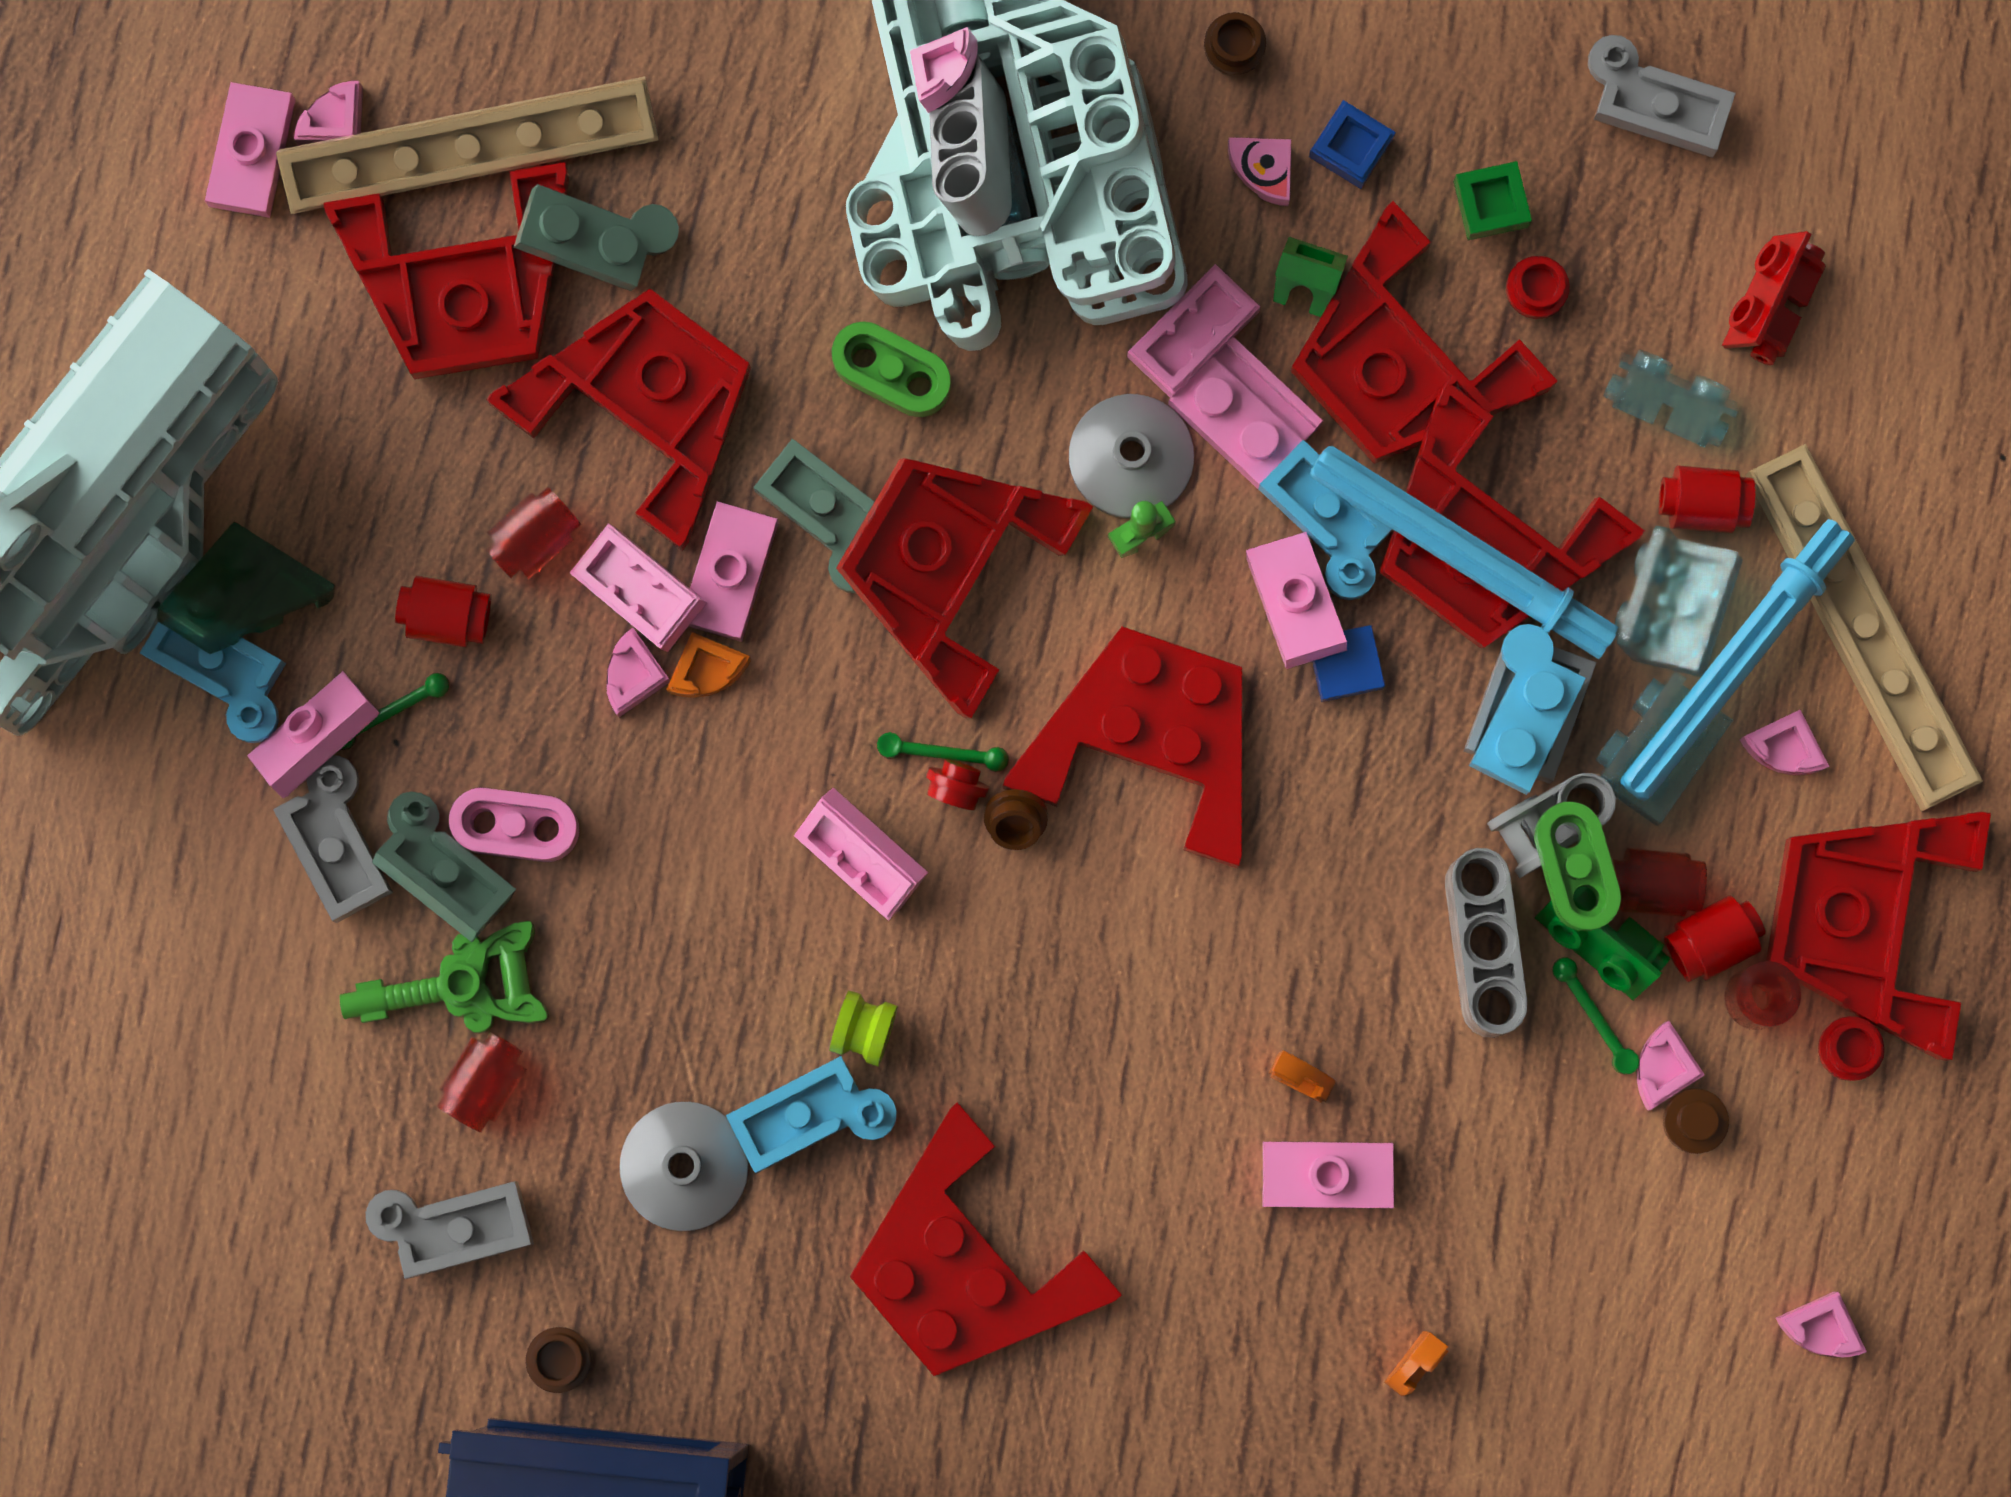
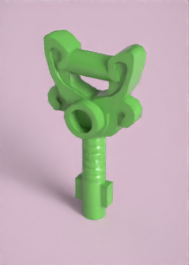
M530 921L511 924L491 934L483 942H481L478 936L471 942L462 934H458L452 942L454 955L444 957L440 964V976L387 986H384L382 979L355 984L356 991L340 994V1007L343 1018L348 1019L361 1016L362 1023L389 1019V1010L444 1001L448 1011L456 1017H464L466 1027L474 1033H486L493 1027L495 1016L510 1022L542 1023L549 1018V1012L546 1006L530 992L524 952H527L534 940V924ZM494 957H499L506 999H495L485 983L489 961Z

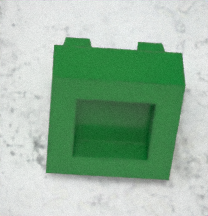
M1517 161L1456 174L1453 183L1468 241L1529 228L1532 218Z
M1288 237L1275 273L1276 281L1273 302L1285 305L1291 289L1296 286H1305L1313 294L1309 313L1321 317L1336 293L1348 256Z

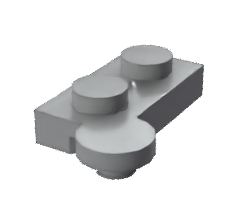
M1605 36L1594 44L1588 55L1587 65L1594 79L1605 85L1594 120L1713 158L1718 150L1735 97L1734 92L1653 66L1638 67L1639 56L1637 49L1630 40L1623 36Z
M333 755L307 778L309 793L302 797L297 796L273 810L331 920L338 923L392 894L393 891L382 870L372 863L374 855L346 803L354 798L359 789L360 778L357 769L349 760Z
M517 1181L429 1204L421 1208L417 1207L414 1199L407 1193L399 1190H385L373 1197L365 1212L366 1224L373 1235L387 1242H398V1254L405 1279L534 1245L519 1182Z

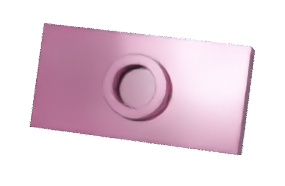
M230 82L205 202L209 207L270 218L280 174L276 152L280 149H285L296 100L292 93Z
M1215 264L1128 351L1127 357L1171 398L1259 313L1260 306Z
M716 502L690 589L707 603L689 627L740 642L743 641L779 524L777 518Z
M609 523L570 572L572 576L656 646L666 652H669L707 603L620 530Z
M1307 532L1246 550V560L1286 669L1347 651V640Z
M342 671L304 706L295 709L278 729L247 756L268 784L284 799L380 713L357 685Z
M832 788L821 797L794 835L888 921L902 908L928 874L922 866L835 788Z
M1263 1142L1262 1207L1394 1208L1393 1143Z

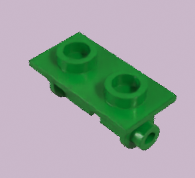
M1579 887L1575 890L1573 895L1575 905L1583 911L1592 910L1596 903L1593 891L1586 887ZM1550 901L1534 917L1548 929L1550 935L1557 943L1565 948L1572 949L1598 971L1601 979L1607 985L1622 991L1631 1000L1637 998L1662 974L1661 970L1671 959L1662 951L1665 944L1657 940L1630 916L1621 924L1617 931L1608 924L1592 931H1578L1566 926L1558 918L1552 901Z

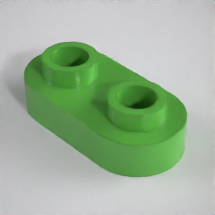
M856 322L846 326L838 333L833 342L832 360L835 371L846 384L913 417L930 416L938 412L946 404L951 391L950 373L944 361L934 353L871 322ZM861 349H868L876 355V359L871 366L862 368L853 363L854 354ZM923 377L929 380L932 385L930 391L923 396H916L910 393L908 385L914 378Z
M1578 802L1558 803L1549 808L1540 817L1534 832L1535 845L1556 915L1566 926L1578 931L1596 930L1608 924L1615 917L1621 902V892L1602 825L1597 815L1589 807ZM1569 825L1576 830L1578 842L1575 847L1565 848L1557 842L1555 833L1559 826ZM1586 887L1593 891L1596 903L1592 910L1583 911L1575 905L1573 895L1577 888Z

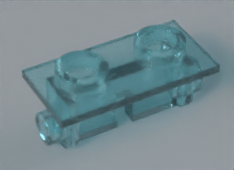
M1639 349L1635 358L1621 352L1618 366L1628 371L1624 378L1613 373L1603 394V397L1613 401L1612 408L1619 409L1653 424L1664 403L1673 407L1664 430L1692 441L1703 448L1706 447L1707 443L1717 447L1721 445L1729 427L1728 423L1719 420L1722 413L1735 418L1738 413L1737 402L1728 399L1731 393L1728 387L1701 375H1696L1693 383L1670 373L1673 367L1672 363Z

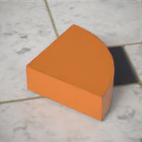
M691 632L666 690L673 695L690 698L716 694L737 681L745 672L752 659L749 655Z
M1284 1050L1278 1053L1269 1071V1074H1271L1270 1078L1319 1103L1327 1101L1336 1083L1333 1078Z
M1423 1331L1384 1383L1401 1396L1411 1394L1424 1374L1428 1371L1432 1372L1449 1352L1446 1350L1448 1346L1432 1333Z

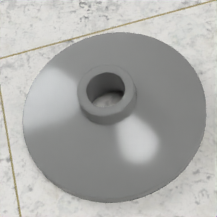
M1139 394L1113 396L1093 406L1080 419L1072 434L1069 446V467L1077 489L1094 507L1109 515L1120 518H1131L1134 505L1140 501H1149L1153 505L1163 501L1165 506L1169 507L1186 488L1194 465L1192 438L1181 417L1165 403ZM1135 441L1143 447L1144 455L1137 461H1128L1120 453L1121 446L1126 442Z
M695 1102L666 1104L643 1116L628 1134L620 1157V1178L624 1192L632 1206L651 1223L675 1231L702 1229L725 1217L741 1198L749 1172V1161L727 1117L716 1109ZM686 1153L693 1159L694 1169L688 1177L680 1179L671 1172L670 1163L677 1154Z

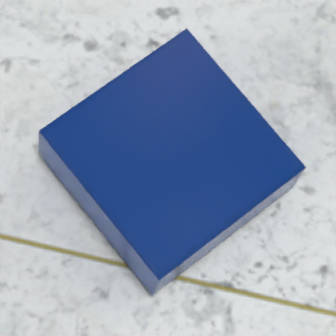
M1343 100L1310 150L1309 158L1362 189L1394 140L1396 132Z
M1371 625L1344 630L1343 632L1347 640V651L1312 661L1321 702L1384 689L1385 683Z

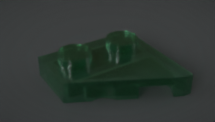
M234 521L158 607L157 621L205 652L213 654L238 643L240 638L246 634L262 633L283 624V618L286 614L312 603L317 608L329 604L334 598L335 585Z

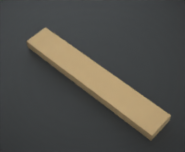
M644 76L280 149L276 152L290 212L295 214L324 208V202L378 193L384 196L658 141L659 137L646 77Z
M1806 444L1749 471L1745 475L1746 477L1754 478L1756 497L1788 558L1796 559L1827 519L1837 522L1842 530L1848 531L1853 535ZM1855 539L1823 580L1826 585L1825 592L1821 596L1813 595L1810 600L1922 812L1983 782Z

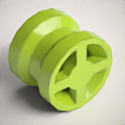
M848 990L835 1025L829 1051L840 1055L849 1051L861 1054L866 1063L879 1067L889 1041L898 1006L887 1002L878 1006L869 1004L864 1001L861 994Z

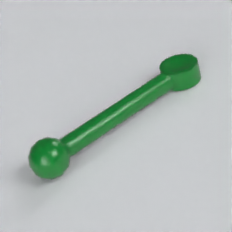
M441 673L429 675L426 678L425 685L379 709L378 712L380 714L356 736L429 696L436 698L444 696L449 690L448 678ZM356 736L340 750L351 748L355 743Z
M892 732L881 735L877 741V749L880 755L887 759H894L900 754L985 764L989 770L994 772L1004 770L1009 763L1008 753L1000 747H993L984 752L901 741L900 737Z
M1568 957L1557 959L1552 967L1554 977L1560 982H1566L1613 1053V1068L1620 1074L1635 1072L1639 1066L1638 1055L1633 1050L1623 1047L1576 976L1578 973L1576 963Z

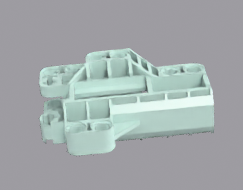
M872 0L898 116L866 178L857 183L850 191L846 201V214L860 274L864 283L880 300L893 307L909 306L931 300L934 316L948 338L959 348L975 351L989 346L997 338L1001 328V315L995 291L998 290L996 279L1010 280L1030 277L1045 270L1049 263L1053 279L1062 295L1068 299L1076 315L1084 322L1092 325H1106L1167 309L1175 305L1184 296L1188 286L1187 272L1163 176V163L1142 77L1135 62L1128 57L1126 43L1117 25L1064 0ZM966 27L976 37L978 44L977 55L994 78L1005 75L1038 217L1001 226L997 231L985 236L967 234L935 195L932 185L930 117L918 98L910 51ZM1038 77L1050 83V85L1040 87ZM1077 123L1079 132L1052 139L1050 130ZM887 200L893 202L892 214L886 222L880 225L867 224V214L874 204ZM1146 203L1140 210L1129 212L1135 205ZM894 260H904L907 262L906 274L900 282L889 286L880 283L881 272L888 263ZM1155 262H1162L1157 270L1149 274H1142L1147 266ZM1173 269L1175 270L1174 284L1167 292L1158 295L1146 292V290L1165 284V280L1172 274ZM1120 272L1124 277L1123 280H1121V278L1118 275ZM1134 294L1137 299L1127 303L1126 296ZM958 296L967 297L968 301L978 311V313L972 315V326L968 328H963L959 322H956L962 320L965 315L962 300ZM1104 302L1105 307L1100 309H1094L1092 306L1093 304Z
M149 269L144 273L145 277L114 316L108 318L106 326L78 361L72 363L70 371L30 421L27 419L24 423L25 427L0 457V652L5 655L0 661V727L17 736H22L30 731L42 719L93 653L114 648L121 654H127L137 647L159 621L171 599L175 600L201 568L203 565L204 483L264 409L278 385V377L268 368L269 366L248 343Z

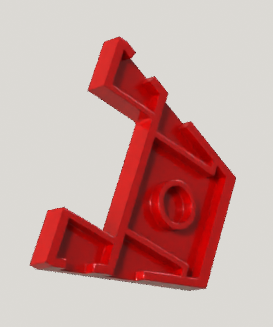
M565 162L509 171L518 229L520 228L531 190L537 184L567 195L569 172ZM379 193L324 202L327 217L339 236L346 253L359 274L414 380L538 359L554 262L514 248L517 235L392 256L384 200Z
M1394 201L1386 206L1377 225L1365 245L1361 248L1335 296L1331 299L1291 368V373L1374 464L1421 445L1437 394L1447 382L1491 415L1549 392L1557 383V379L1520 339L1473 380H1468L1384 286L1422 255L1431 243Z
M648 289L584 331L583 337L556 355L552 356L549 354L531 366L532 370L512 384L507 387L504 384L493 391L486 401L492 408L534 439L572 390L577 389L665 455L674 464L635 514L645 524L683 551L689 543L751 367L748 361L652 289Z
M1449 382L1441 387L1429 418L1406 493L1561 591L1599 568L1602 563L1633 544L1643 535L1644 529L1603 498L1597 497L1594 498L1557 548L1456 471L1458 464L1494 416ZM1393 530L1379 573L1479 648H1485L1529 617V615Z
M903 458L899 459L836 569L956 713L964 718L971 719L1000 669L948 638L945 633L1008 524L1056 555L1063 556L1067 554L1094 506L1085 501L1073 498L1067 499L1042 493L1040 490L1013 486L984 479L982 476Z
M1122 626L1006 775L1003 789L1025 790L1038 796L1044 803L1057 807L1079 745L1203 787V793L1183 850L1238 868L1242 858V667Z
M1974 812L1960 816L1937 819L1929 818L1900 824L1794 836L1786 839L1765 965L1853 1014L1868 1020L1873 1025L1933 1058L1943 1061L1952 1060L1961 1002L1898 991L1895 989V982L1915 861L1971 872L1981 871L1983 869L1991 813Z
M958 1102L949 1109L850 1275V1278L933 1376L1108 1305L1122 1296L1084 1250L1035 1293H1030L946 1194V1189L995 1148L994 1144Z

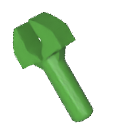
M1140 501L1134 505L1131 519L1108 533V538L1120 557L1124 558L1139 551L1138 547L1149 537H1155L1156 540L1161 538L1175 526L1176 521L1163 501L1155 505L1149 501Z

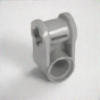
M1581 773L1572 776L1539 796L1534 795L1487 823L1491 832H1500L1516 859L1518 866L1515 872L1519 879L1541 867L1534 839L1538 820L1552 806L1567 802V796L1571 790L1585 788L1592 791L1600 804L1597 817L1601 825L1603 826L1610 820L1615 810L1616 797L1612 787L1604 778L1593 773ZM1561 825L1557 828L1555 837L1562 847L1568 848L1578 842V834L1572 826Z

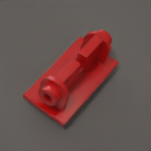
M1805 231L1772 236L1771 240L1760 250L1755 260L1756 273L1745 296L1735 304L1730 313V328L1721 346L1726 349L1753 346L1754 348L1750 356L1766 365H1774L1777 357L1785 356L1802 317L1784 307L1788 299L1799 307H1807L1826 268V265L1822 262L1825 252L1818 246L1808 243L1812 235L1811 233Z

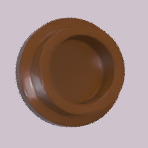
M1232 12L1221 15L1210 24L1206 31L1204 39L1205 55L1210 64L1222 73L1229 75L1248 73L1256 68L1264 57L1266 50L1265 32L1258 21L1247 14Z
M1012 789L1002 791L994 795L987 802L984 810V825L991 838L999 846L1010 850H1022L1035 844L1046 830L1048 823V811L1044 802L1035 794L1025 790Z
M1689 1089L1678 1093L1669 1101L1663 1114V1127L1666 1136L1675 1147L1687 1153L1701 1154L1715 1149L1723 1142L1729 1129V1115L1724 1103L1715 1094L1703 1089Z
M554 1327L544 1330L532 1340L527 1349V1372L538 1387L548 1392L563 1393L575 1389L586 1379L591 1368L592 1356L588 1343L578 1332L570 1328Z

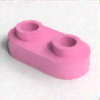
M475 788L459 796L451 807L449 814V826L455 840L467 850L478 854L552 862L568 855L575 847L579 837V823L575 813L565 802L552 796ZM484 811L492 812L495 816L494 828L485 834L477 833L474 829L476 816ZM546 819H552L558 823L559 831L557 836L548 842L539 840L536 833L538 825Z

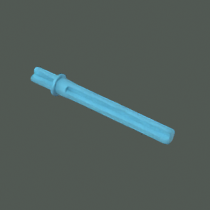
M1328 446L1324 449L1313 465L1310 475L1314 480L1542 624L1541 628L1547 633L1553 630L1597 659L1602 657L1606 648L1613 642L1619 627L1572 598L1574 594L1572 589L1568 587L1561 591L1334 446Z
M1827 519L1796 559H1784L1780 565L1782 573L1770 587L1771 590L1621 777L1620 783L1629 793L1642 801H1646L1653 796L1795 615L1805 607L1813 595L1821 596L1825 592L1826 585L1823 580L1855 541L1850 532L1842 530L1837 522Z

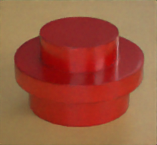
M1531 256L1518 262L1511 270L1506 282V294L1511 306L1519 314L1531 319H1544L1556 314L1565 304L1570 291L1569 278L1564 268L1555 260L1544 256Z
M945 759L942 769L929 767L926 778L931 781L927 792L928 796L966 810L976 809L979 797L985 798L987 796L989 786L978 781L981 774L979 769L949 759Z
M1847 1016L1834 1020L1823 1030L1819 1039L1818 1053L1824 1068L1834 1077L1841 1080L1857 1081L1871 1076L1880 1067L1884 1058V1041L1879 1030L1871 1022L1861 1017Z

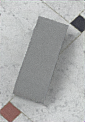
M977 55L974 69L962 89L947 103L929 112L932 185L935 195L967 234L985 236L997 231L1006 222L1011 213L1012 196L1006 97L1002 87Z
M1475 848L1466 851L1450 865L1445 876V891L1461 1011L1465 1024L1472 1032L1482 1037L1495 1038L1513 1031L1523 1022L1527 1013V996L1511 877L1507 863L1498 853L1490 849ZM1471 863L1480 864L1489 870L1493 878V887L1488 895L1475 896L1463 887L1461 872L1465 865ZM1479 926L1489 927L1499 935L1501 952L1496 959L1483 960L1474 954L1470 946V935L1474 928ZM1486 990H1496L1508 999L1510 1014L1501 1025L1491 1024L1480 1015L1478 1003L1481 994Z

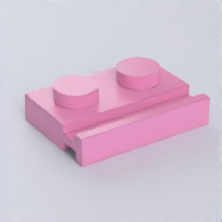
M1232 337L1226 343V346L1215 357L1213 356L1168 402V405L1257 489L1260 483L1302 440L1306 441L1316 432L1323 422L1312 409L1235 337Z

